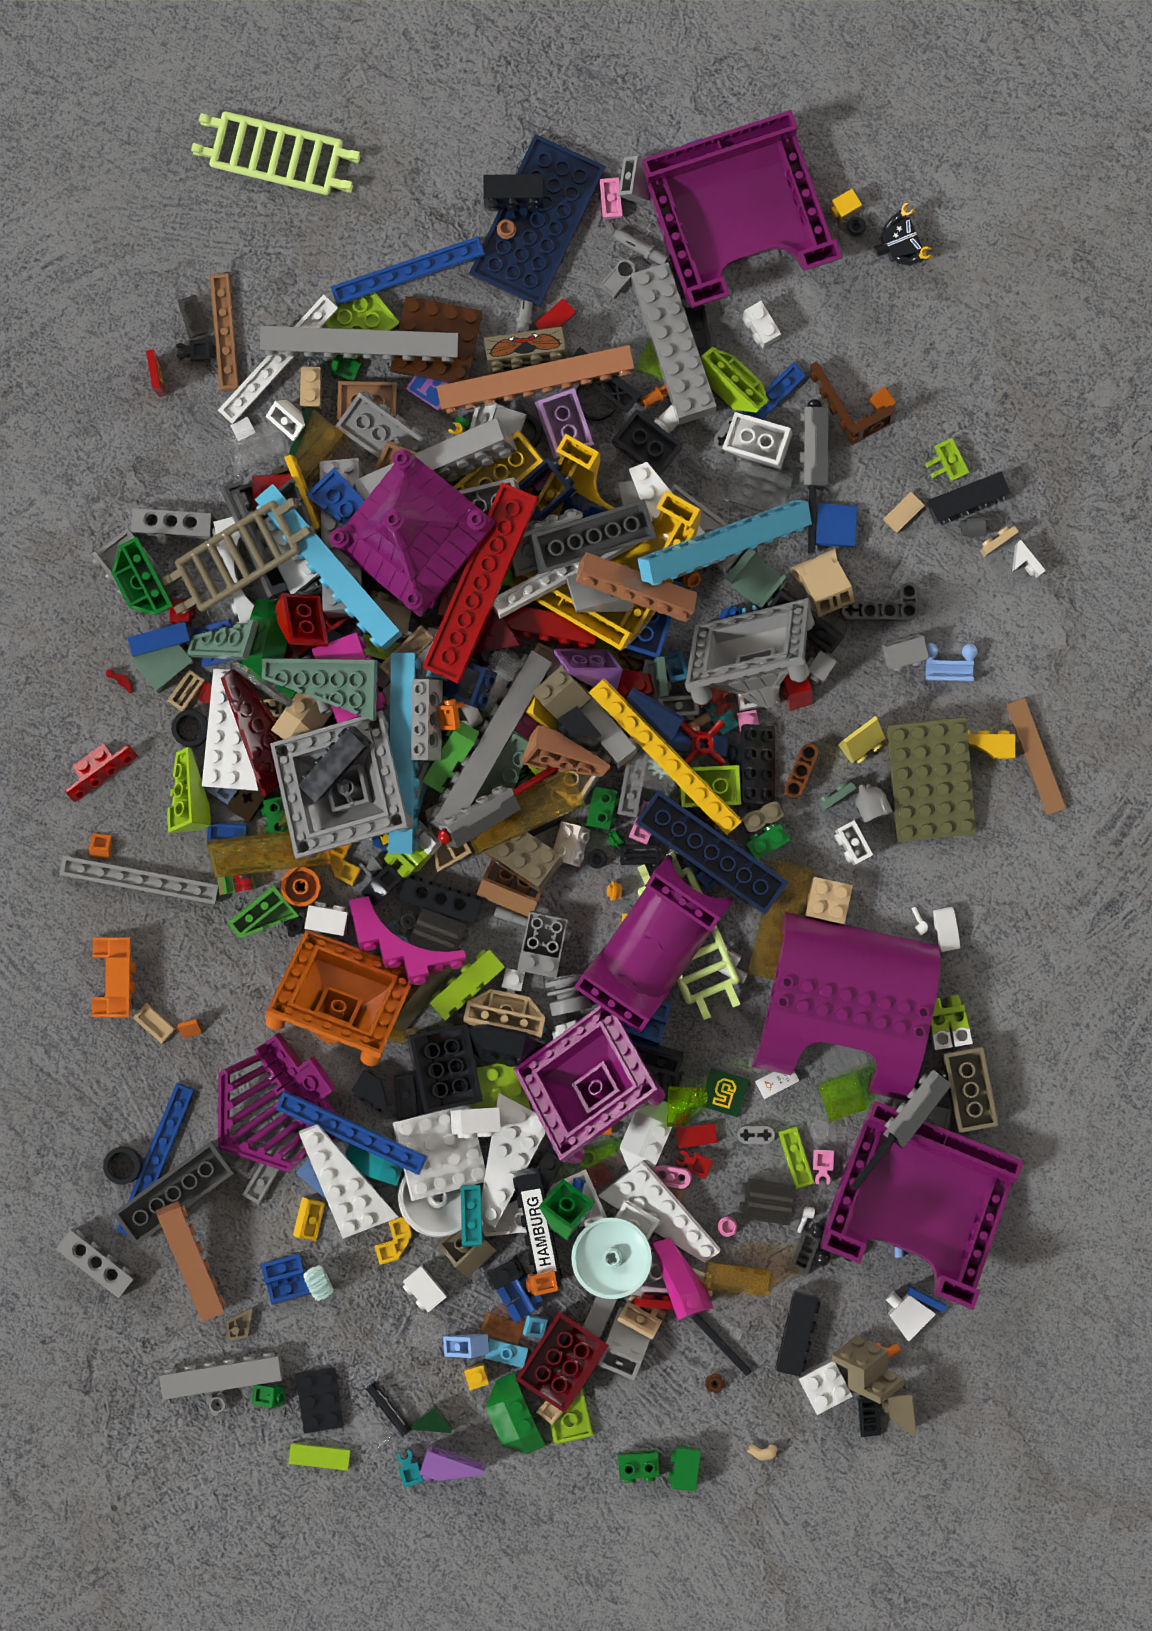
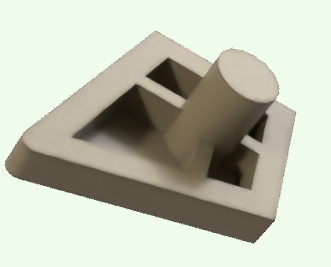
M253 1308L225 1321L228 1341L248 1338Z

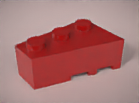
M788 673L781 682L783 697H786L789 710L792 711L812 705V688L808 676L806 680L796 682L791 680Z

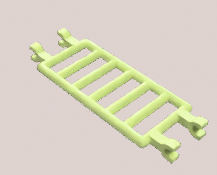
M227 111L222 113L221 119L203 113L200 114V124L202 126L218 128L213 149L193 143L191 151L193 155L211 158L209 163L211 167L323 195H329L331 188L352 193L353 185L351 181L335 179L334 176L339 158L359 164L361 155L358 151L342 149L343 141L341 139ZM228 120L239 122L230 163L218 161ZM247 125L259 128L249 167L237 166ZM266 129L278 132L267 173L256 170ZM285 134L296 136V141L287 176L282 177L275 175ZM308 139L315 141L306 180L303 182L295 180L294 176L303 141ZM323 143L334 146L324 187L313 184Z
M674 851L669 853L673 858V866L677 874L681 878L687 876L691 887L702 893L692 868L681 869ZM643 864L637 868L646 885L650 875L646 865ZM645 886L638 889L639 897L645 890ZM717 925L711 931L715 942L700 948L692 960L719 949L723 960L685 977L681 975L677 980L685 1002L687 1004L696 1002L704 1020L711 1017L704 998L722 990H726L733 1007L740 1005L733 988L734 985L740 982V977ZM727 967L731 976L730 979L693 995L690 994L686 984Z

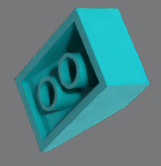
M349 1143L345 1155L363 1175L395 1186L399 1184L404 1168Z

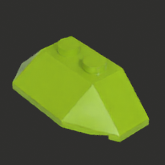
M711 347L700 357L710 388L733 410L758 412L768 403L769 400L766 397L762 382L734 355Z

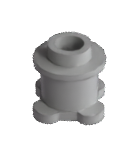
M371 855V859L365 864L360 863L359 865L369 878L373 880V876L383 870L382 866L385 864L378 856L374 858Z

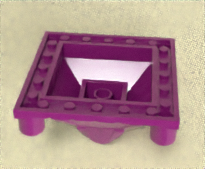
M400 449L393 455L394 465L363 502L358 511L351 517L344 528H337L332 531L330 542L402 601L407 608L421 617L494 527L496 522L410 451Z
M600 1005L514 1068L550 1142L563 1163L566 1161L572 1164L579 1163L584 1157L583 1147L596 1139L597 1136H600L645 1102L654 1106L660 1104L665 1098L664 1089L654 1082L628 1035L623 1022Z

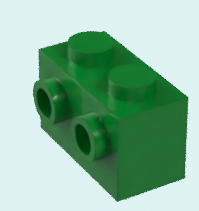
M594 786L586 826L608 831L610 826L614 827L616 815H613L614 807L618 808L620 796H616L617 791Z
M282 796L263 800L264 805L261 806L262 816L267 818L268 824L265 825L266 835L270 836L272 840L289 837L290 832Z
M772 823L764 828L766 832L759 836L756 833L747 838L749 842L745 846L752 857L759 860L790 841L781 824L776 826L775 823Z
M676 1445V1449L672 1450L670 1462H673L674 1466L673 1471L669 1470L668 1482L671 1483L672 1489L696 1492L700 1448Z
M657 1450L618 1453L619 1479L624 1480V1483L636 1482V1479L644 1478V1481H655L656 1477H660Z

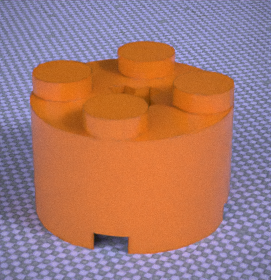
M306 867L290 869L283 876L281 882V892L285 900L298 907H307L314 904L320 898L323 890L322 881L318 874ZM298 883H306V890L304 892L297 890L299 888Z

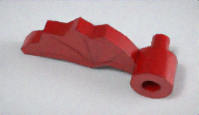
M108 669L105 674L106 677L117 680L118 685L131 694L130 687L132 684L129 682L128 677H125L124 674H114L113 670Z

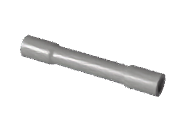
M497 905L494 913L495 917L515 922L523 926L527 925V916ZM566 930L564 942H569L572 931Z

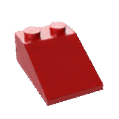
M282 593L275 609L278 624L288 643L292 645L328 647L329 643L320 596Z

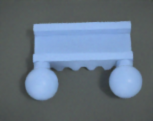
M926 644L929 659L926 660L925 681H974L973 665L974 658L978 653L975 645L967 644L963 647L962 655L966 658V661L934 660L938 654V647L935 644Z

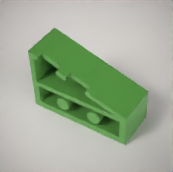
M460 721L459 729L447 730L445 734L447 737L445 739L442 738L441 761H427L429 765L422 782L443 793L449 778L454 776V771L469 753L479 732Z
M272 884L230 918L227 924L239 938H243L273 925L299 916V913L285 900L276 885Z

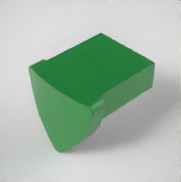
M338 354L332 362L331 376L355 381L362 365L351 359L343 358V355Z

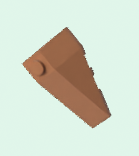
M540 725L532 732L521 760V764L546 770L547 767L559 768V772L571 769L576 770L578 774L602 777L610 768V764L566 736L564 737L560 732Z

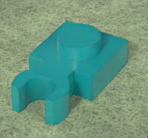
M407 1449L408 1458H402L401 1453H397L398 1461L403 1463V1466L398 1467L404 1488L424 1481L423 1476L420 1475L418 1461L413 1463L411 1461L413 1455L411 1449Z

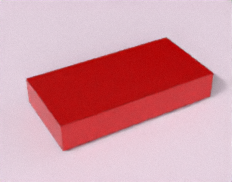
M562 298L534 326L538 330L562 327L576 314V311Z
M715 1123L675 1128L678 1148L717 1143Z

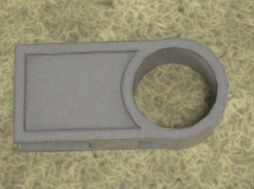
M624 259L618 262L600 284V288L613 299L631 279V275H620L618 272L619 266L629 264L633 269L632 273H635V265L630 260Z

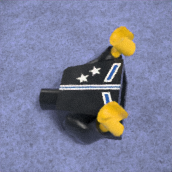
M905 203L902 206V210L894 214L883 227V233L881 234L882 243L873 246L877 257L887 254L891 262L895 261L897 264L907 266L919 263L924 258L928 260L933 258V255L926 256V252L932 248H922L910 217H906V215L915 213V209H912L910 212L907 210L908 205L911 203Z

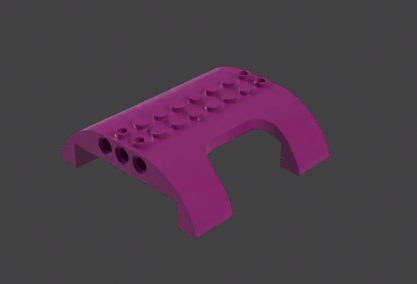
M792 110L642 159L645 180L656 219L676 277L691 308L730 296L724 276L721 277L722 271L734 262L770 250L779 249L792 254L804 271L842 259L837 240H832L798 143L796 137L798 127Z
M785 912L781 931L784 932L760 1046L755 1048L752 1067L791 1076L802 1051L807 1046L816 1042H826L862 1050L872 1056L876 1069L875 1073L870 1074L867 1088L868 1093L907 1100V1096L916 1083L922 1065L934 1012L940 976L939 946Z
M874 1101L845 1166L825 1224L821 1248L858 1264L861 1262L867 1245L865 1243L868 1241L877 1240L921 1257L932 1267L935 1277V1295L974 1310L980 1290L976 1289L1011 1185L1018 1179L1024 1161L924 1121L903 1149L893 1143L858 1190L855 1191L850 1185L887 1139L884 1135V1132L888 1129L885 1127V1124L891 1117L895 1119L898 1115L897 1109Z

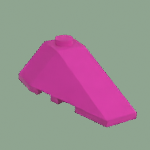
M671 1238L652 1243L651 1245L677 1319H684L714 1309L707 1288Z

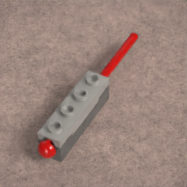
M549 767L513 790L503 786L494 788L490 795L478 798L472 806H465L460 809V813L445 818V822L439 825L438 840L442 844H447L448 847L458 848L519 811L521 808L516 797L557 772L559 768Z

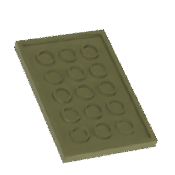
M956 717L887 725L897 842L976 834L967 718Z

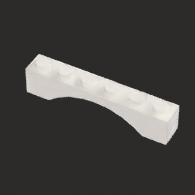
M230 517L213 522L214 528H211L213 536L235 523L233 518ZM237 531L231 537L239 550L242 538L239 531ZM222 540L216 548L223 558L234 583L238 582L236 562L226 542ZM242 589L232 594L234 603L231 605L234 615L238 614L239 622H236V624H247L250 621L254 605L247 599Z

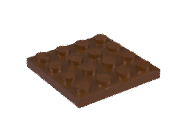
M406 296L399 331L458 333V359H454V362H442V358H434V361H422V358L414 357V361L402 360L403 357H395V360H392L390 371L392 373L413 377L418 376L447 383L468 380L477 343L482 310Z

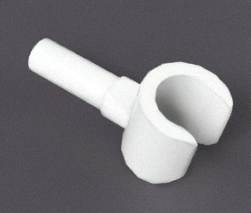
M914 907L912 911L919 923L915 929L920 935H923L927 932L928 925L921 918L917 908Z
M806 1206L803 1208L802 1221L797 1230L798 1233H802L807 1218L814 1219V1207Z

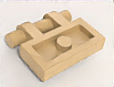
M630 1295L628 1300L634 1303V1298L637 1295ZM627 1301L617 1321L653 1339L662 1322L656 1315L663 1319L667 1312L660 1308L642 1307L650 1311L651 1313L649 1314L640 1309L639 1306Z

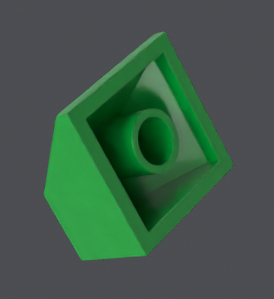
M562 1179L539 1205V1208L550 1228L568 1240L580 1226L595 1202Z

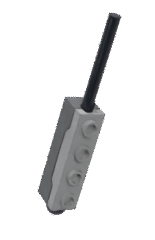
M817 399L810 400L804 411L800 412V424H803V432H800V444H803V451H800L799 462L803 463V471L799 472V482L803 483V488H808L809 510L812 522L808 526L809 554L816 553L817 488H827L829 407H822L821 402Z
M932 1070L929 1075L925 1073L918 1082L921 1086L918 1089L915 1087L907 1096L910 1099L907 1104L902 1102L896 1110L898 1113L895 1119L891 1117L885 1124V1127L888 1128L884 1132L887 1139L850 1185L853 1190H858L893 1143L903 1149L952 1085L947 1081L948 1076L945 1071Z

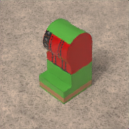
M254 873L217 877L220 895L257 889Z

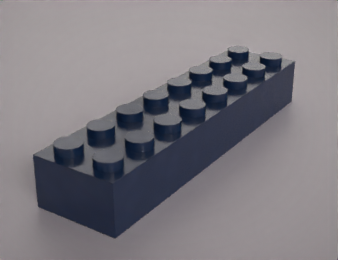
M659 790L635 822V825L762 915H766L788 884V881Z

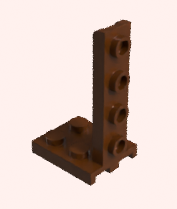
M814 362L810 365L809 376L811 380L819 385L820 388L818 390L823 399L826 398L830 405L828 407L831 414L838 417V425L842 432L846 431L848 434V440L851 445L893 424L895 411L891 405L878 408L875 414L870 417L866 415L860 418L857 424H854L819 363Z

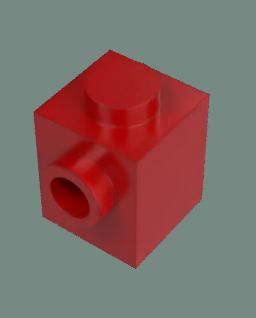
M170 598L173 605L170 608V623L186 622V626L187 624H192V619H195V607L185 614H177L174 609L175 606L190 598Z

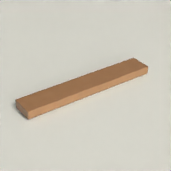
M230 274L210 275L219 390L220 392L234 391L239 387Z
M1023 698L1007 704L1006 708L1046 816L1066 809L1026 699Z

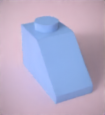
M488 1334L443 1336L445 1357L474 1358L489 1354Z

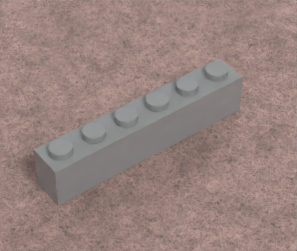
M561 662L545 674V679L562 665ZM577 678V680L582 684V686H583V687L587 690V692L589 693V690H588L589 686L587 685V683H585V682H583V681H581V680H579V679ZM592 697L580 710L602 735L601 748L619 769L637 755V744L632 737L628 738L624 734L625 730L618 723H615L612 716Z
M275 1352L264 1353L263 1357L255 1358V1355L244 1356L243 1360L235 1361V1358L225 1359L222 1364H216L215 1361L203 1363V1367L197 1368L196 1365L184 1366V1370L176 1371V1368H169L159 1375L163 1400L282 1381L284 1378L280 1354L275 1355Z

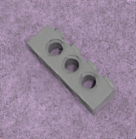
M138 506V509L132 508L131 532L133 535L208 540L212 538L211 528H213L214 516L208 510L198 509L197 512H189V509L177 508V511H169L170 508L158 507V510H151L149 506ZM151 517H157L158 521L155 525L151 526L148 524V520ZM170 518H177L175 526H168ZM190 519L197 520V524L193 528L187 526Z
M412 680L411 760L441 761L442 730L439 727L437 706L442 704L443 681Z
M70 1230L56 1250L117 1298H120L135 1280L134 1271L126 1265L124 1267L118 1263V1259L111 1253L107 1255L103 1252V1247L99 1243L89 1241L86 1238V1233L82 1230ZM79 1244L86 1247L84 1255L79 1254L77 1251ZM95 1256L102 1260L100 1267H96L93 1264ZM110 1269L117 1271L118 1276L116 1279L109 1277L108 1272Z

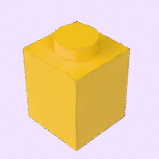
M850 189L832 200L830 211L834 218L838 217L841 222L860 211L862 204L853 189Z
M484 1362L464 1369L470 1390L489 1385L490 1381Z

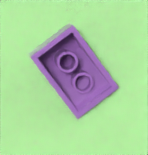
M554 649V654L568 674L593 687L605 678L615 690L618 689L623 669L608 649Z
M429 1445L420 1475H423L422 1478L430 1482H434V1480L442 1481L480 1476L484 1474L486 1464Z

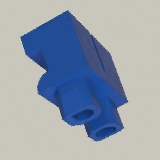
M528 1275L520 1279L518 1278L497 1290L515 1323L527 1314L535 1311V1307L543 1302L541 1295L534 1296L532 1294L529 1296L527 1294L526 1280H528Z

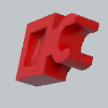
M681 1150L680 1153L684 1154L686 1159L684 1162L676 1160V1163L681 1166L688 1165V1170L692 1174L706 1179L714 1160L698 1153H694L693 1157H691L689 1152Z

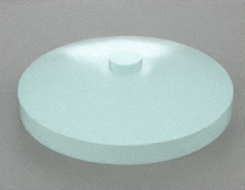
M604 1218L589 1224L578 1235L572 1250V1267L579 1283L591 1294L605 1299L623 1298L637 1291L646 1281L652 1266V1251L644 1233L633 1223L619 1218Z

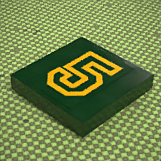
M711 1068L700 1106L738 1117L749 1079Z

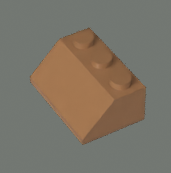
M491 860L481 881L477 896L528 917L529 912L534 913L543 890L539 893Z

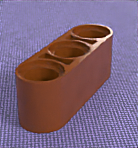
M805 744L798 753L784 787V792L789 798L799 797L804 790L818 756V748L814 744ZM805 748H811L814 751L812 758L805 757ZM798 766L805 767V776H799L796 773ZM790 784L798 786L799 792L794 795L789 792Z

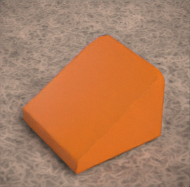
M882 387L870 398L869 403L877 410L882 406H893L896 401L889 391Z
M93 833L89 847L90 857L109 859L112 835Z
M198 1019L178 1023L177 1025L183 1038L202 1034Z

